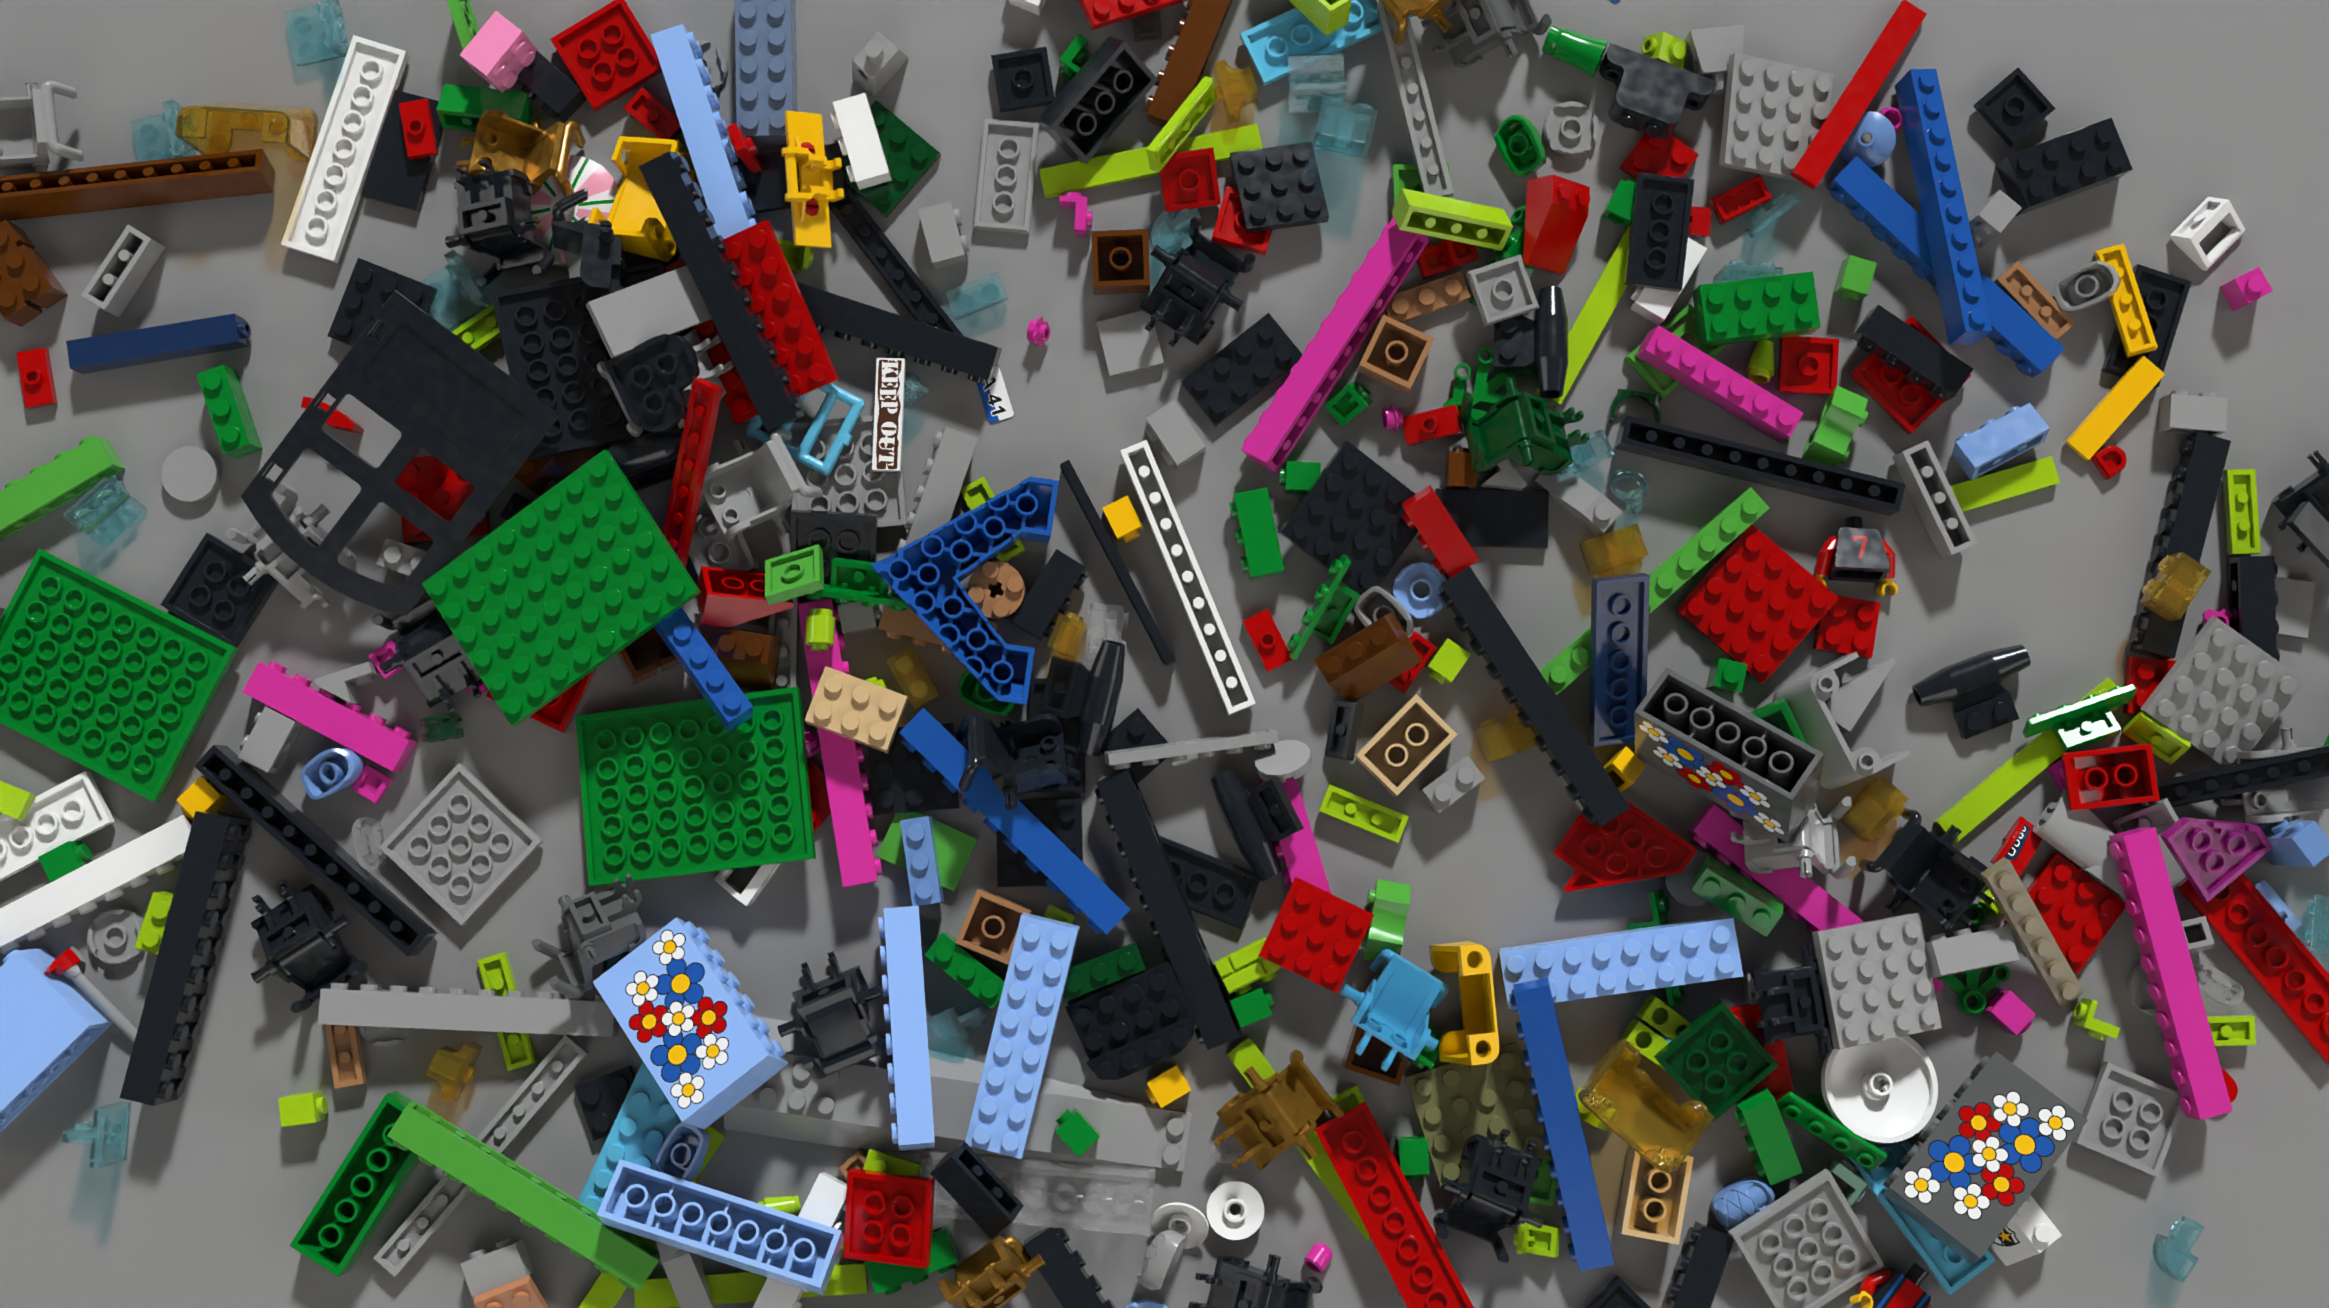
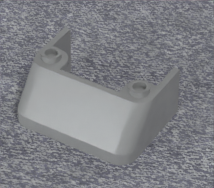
M1857 652L1843 655L1776 690L1773 697V702L1783 697L1786 698L1808 745L1824 753L1820 788L1824 790L1836 789L1870 776L1911 755L1908 750L1894 751L1880 758L1878 753L1869 747H1861L1851 752L1825 700L1833 697L1839 690V679L1834 670L1858 658Z

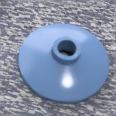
M1864 112L1840 149L1842 157L1850 163L1857 156L1869 168L1882 164L1890 157L1896 144V133L1892 123L1880 113ZM1870 134L1872 136L1871 142L1867 144L1862 143V135Z

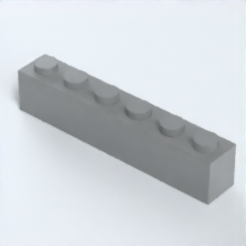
M944 427L942 432L936 431L931 446L936 449L933 458H927L922 474L927 476L924 485H918L913 501L917 502L914 513H908L904 525L908 532L905 540H899L896 551L917 539L923 538L931 531L951 520L978 440L977 437L948 427Z

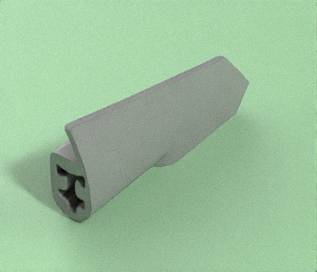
M2063 789L2058 803H2049L2033 826V832L2079 865L2080 870L2119 899L2126 901L2124 889L2117 877L2119 872L2117 863L2110 852L2111 841L2109 836L2114 835V833L2089 809L2070 811L2067 789Z

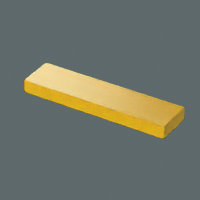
M2124 243L2095 251V260L2113 266L2120 277L2118 290L2108 300L2127 358L2156 350L2158 346Z
M2140 356L2064 443L2085 461L2090 460L2162 379L2165 373L2145 356Z

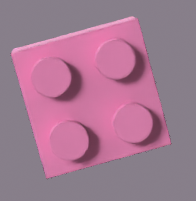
M495 11L460 56L479 76L503 93L516 83L517 75L524 67L529 66L533 62L535 53L538 50L523 31Z

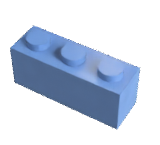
M2031 403L2022 407L2015 406L1998 420H1988L1979 430L1973 433L1966 432L1959 436L1955 441L1952 456L1969 479L1973 480L2045 442L2050 428Z
M932 816L900 820L912 906L944 902Z
M2284 819L2282 822L2263 823L2260 825V828L2273 847L2265 854L2272 865L2315 866L2329 855V838L2315 820L2297 819L2287 821Z

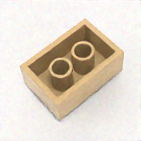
M825 666L804 721L809 725L888 753L908 703V697Z
M1415 694L1354 755V758L1393 796H1398L1458 734Z
M1629 1142L1615 1229L1624 1235L1679 1245L1694 1157L1685 1152Z

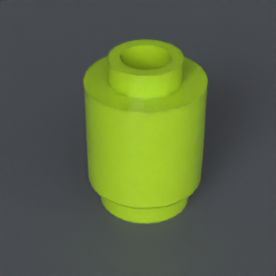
M810 609L809 616H806L805 645L811 646L812 651H828V647L834 646L835 617H832V610Z

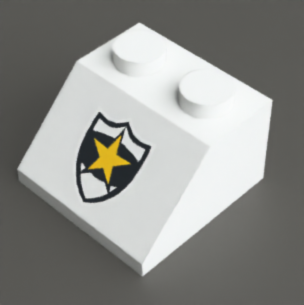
M2029 1195L1990 1247L2002 1263L2008 1266L2040 1254L2060 1238L2062 1234L2033 1197Z

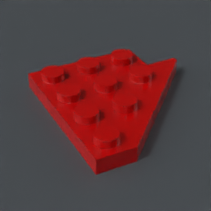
M1626 800L1630 808L1597 829L1594 824L1590 826L1580 813L1552 854L1576 870L1562 890L1567 893L1681 874L1698 849Z

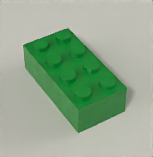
M1813 271L1699 285L1692 292L1700 348L1809 335L1821 327Z

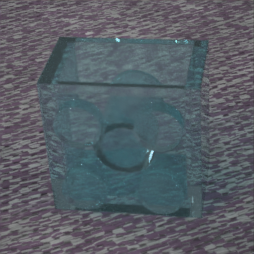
M1337 97L1323 98L1314 135L1313 148L1366 159L1373 137L1378 110H1374L1372 106L1364 103L1356 105L1347 104L1343 99Z

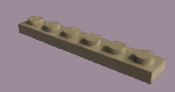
M2003 857L1983 871L1980 875L2054 1004L2063 1009L2085 992L2012 863Z

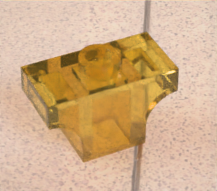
M1226 60L1214 62V74L1218 84L1215 86L1218 103L1223 102L1229 124L1240 121L1241 109L1248 104L1257 102L1258 90L1251 67L1234 69L1227 64Z
M471 1042L465 1044L461 1050H455L448 1046L437 1048L425 1075L439 1083L441 1099L450 1103L460 1099L466 1084L469 1085L476 1075L477 1069L474 1066L483 1046Z

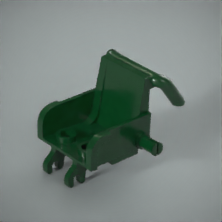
M1513 378L1504 380L1506 395L1492 405L1491 410L1478 421L1474 420L1471 416L1474 398L1469 392L1464 393L1460 409V419L1464 426L1471 456V467L1476 473L1486 471L1508 458L1523 464L1527 468L1537 469L1538 473L1543 475H1556L1573 463L1570 447L1584 444L1590 439L1589 433H1584L1581 436L1579 429L1567 435L1564 429L1566 424L1582 420L1584 417L1583 411H1578L1575 414L1574 407H1570L1560 413L1559 407L1547 405L1546 401L1525 391L1520 394L1517 390L1516 380Z

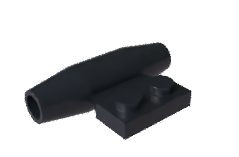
M1547 286L1539 291V308L1536 310L1534 320L1524 317L1522 314L1494 324V371H1522L1534 365L1540 396L1546 399H1556L1563 395L1568 368V317L1562 289L1556 286Z
M674 426L671 430L661 433L650 432L607 449L635 491L674 477L683 427L679 429V426Z
M1103 640L1091 670L1086 668L1082 662L1056 655L1051 658L1040 712L1053 714L1065 719L1079 716L1078 752L1082 754L1100 756L1112 728L1123 683L1125 645L1123 643Z
M2021 644L1986 651L1940 669L1913 685L1912 691L1917 703L1921 707L1954 700L1952 713L1961 737L1968 739L2019 719L2010 692L1999 683L2030 666V657L2025 647Z
M1231 769L1211 778L1220 813L1242 856L1258 878L1263 882L1281 873L1282 869L1273 841L1278 842L1304 829L1279 778L1275 777L1252 789L1250 794Z

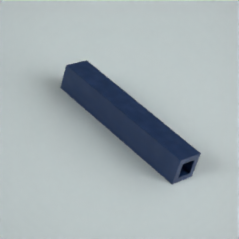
M234 313L66 341L69 366L74 371L87 374L249 347L248 338L251 337V329L244 318Z

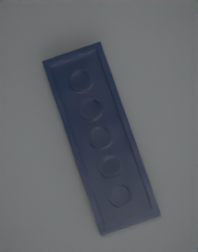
M1646 573L1592 579L1589 745L1594 748L1635 742L1634 712L1647 695L1650 575Z

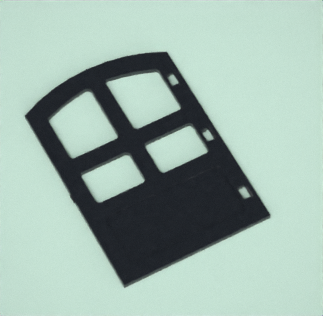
M395 290L241 497L271 540L310 575L330 588L358 602L383 611L407 616L426 592L422 583L446 566L475 526L483 520L487 514L486 512L561 415ZM382 322L389 329L379 341L371 335ZM329 393L336 400L328 411H325L319 405ZM347 394L355 397L401 432V438L379 467L372 466L324 429V424ZM307 448L312 449L361 487L359 494L319 546L313 545L297 529L273 498V492ZM420 449L429 452L474 487L473 493L451 521L445 520L397 483L400 474ZM276 463L283 471L274 482L266 477V475ZM380 502L388 505L433 539L431 548L399 588L365 577L338 563V556Z

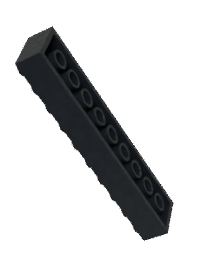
M195 811L120 1094L122 1099L156 1106L178 1100L184 1092L186 1081L183 1079L186 1068L190 1066L193 1059L191 1049L193 1041L200 1032L201 1026L198 1022L201 1012L205 1009L208 1002L206 992L208 984L211 983L215 975V967L213 965L216 955L219 954L222 948L223 940L221 935L223 927L227 925L230 918L228 908L230 900L237 891V883L235 881L238 871L242 869L245 861L243 851L245 843L250 840L252 834V827L250 826L252 819L222 812Z

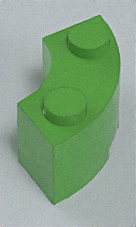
M1836 385L1820 412L1819 423L1814 430H1811L1801 458L1835 467L1839 463L1844 464L1850 453L1848 445L1857 427H1862L1867 419L1868 412L1865 409L1868 399Z
M1377 879L1375 890L1369 889L1366 906L1371 907L1370 913L1374 914V917L1360 945L1364 947L1363 959L1374 961L1384 949H1390L1400 955L1410 906L1411 885Z

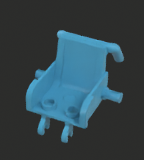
M1390 949L1381 951L1370 965L1369 969L1376 974H1379L1385 965L1386 967L1377 980H1372L1365 993H1360L1347 985V983L1340 992V995L1353 1001L1354 1005L1357 1006L1356 1013L1352 1017L1351 1022L1364 1030L1363 1037L1357 1045L1355 1053L1361 1056L1372 1035L1390 1046L1380 1068L1385 1072L1390 1067L1398 1051L1415 1061L1424 1046L1431 1049V1051L1436 1048L1439 1040L1430 1036L1431 1030L1428 1028L1430 1013L1428 1011L1430 1007L1435 1009L1449 991L1446 983Z

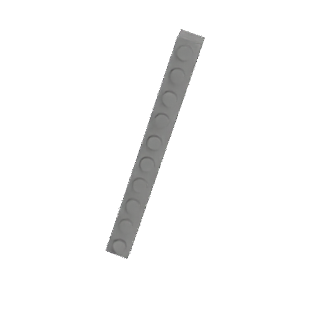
M331 983L330 988L320 989L318 1024L600 1037L617 1036L618 1021L600 994H595L594 1000L583 999V996L574 999L566 995L565 998H553V992H536V997H524L525 991H507L506 996L495 995L496 990L478 989L477 995L466 994L465 988H448V993H437V987H419V992L407 991L408 986L390 985L389 991L378 990V985L360 984V989H349V983Z

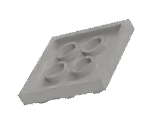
M2103 1061L2082 1115L2088 1121L2072 1142L2158 1177L2183 1113L2179 1106V1092Z

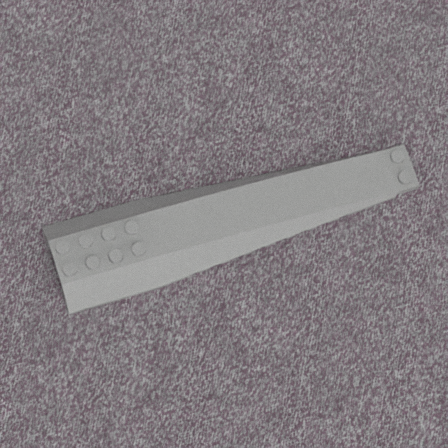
M762 1017L770 1027L768 1034L773 1041L777 1040L784 1048L786 1054L783 1057L788 1065L724 1114V1129L836 1147L899 1151V1144H893L891 1123H897V1114H891L889 1093H895V1084L889 1085L887 1063H893V1055H887V1049L881 1055L818 1080L813 1078L803 1065V1062L808 1058H813L819 1067L821 1063L813 1047H808L802 1032L796 1031L781 1037L777 1026L789 1021ZM880 1037L886 1045V1038ZM929 1050L935 1148L903 1151L948 1154L966 1140L984 1063L936 1050ZM1043 1077L1025 1153L1020 1160L1149 1169L1156 1167L1184 1172L1192 1113L1161 1108L1159 1104H1152L1126 1096ZM1077 1108L1100 1133V1138L1079 1157L1055 1132V1127L1058 1125L1055 1120L1066 1109H1069L1071 1112ZM970 1147L979 1157L1018 1159Z

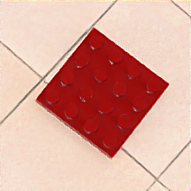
M1751 524L1674 610L1731 659L1748 664L1746 671L1759 683L1763 684L1838 601L1839 597Z

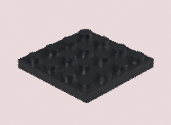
M1344 441L1278 533L1328 571L1335 559L1339 560L1342 554L1348 556L1351 564L1341 581L1362 595L1369 588L1380 586L1418 533L1416 526L1410 528L1401 515L1405 512L1402 503L1414 496L1415 493L1350 442Z

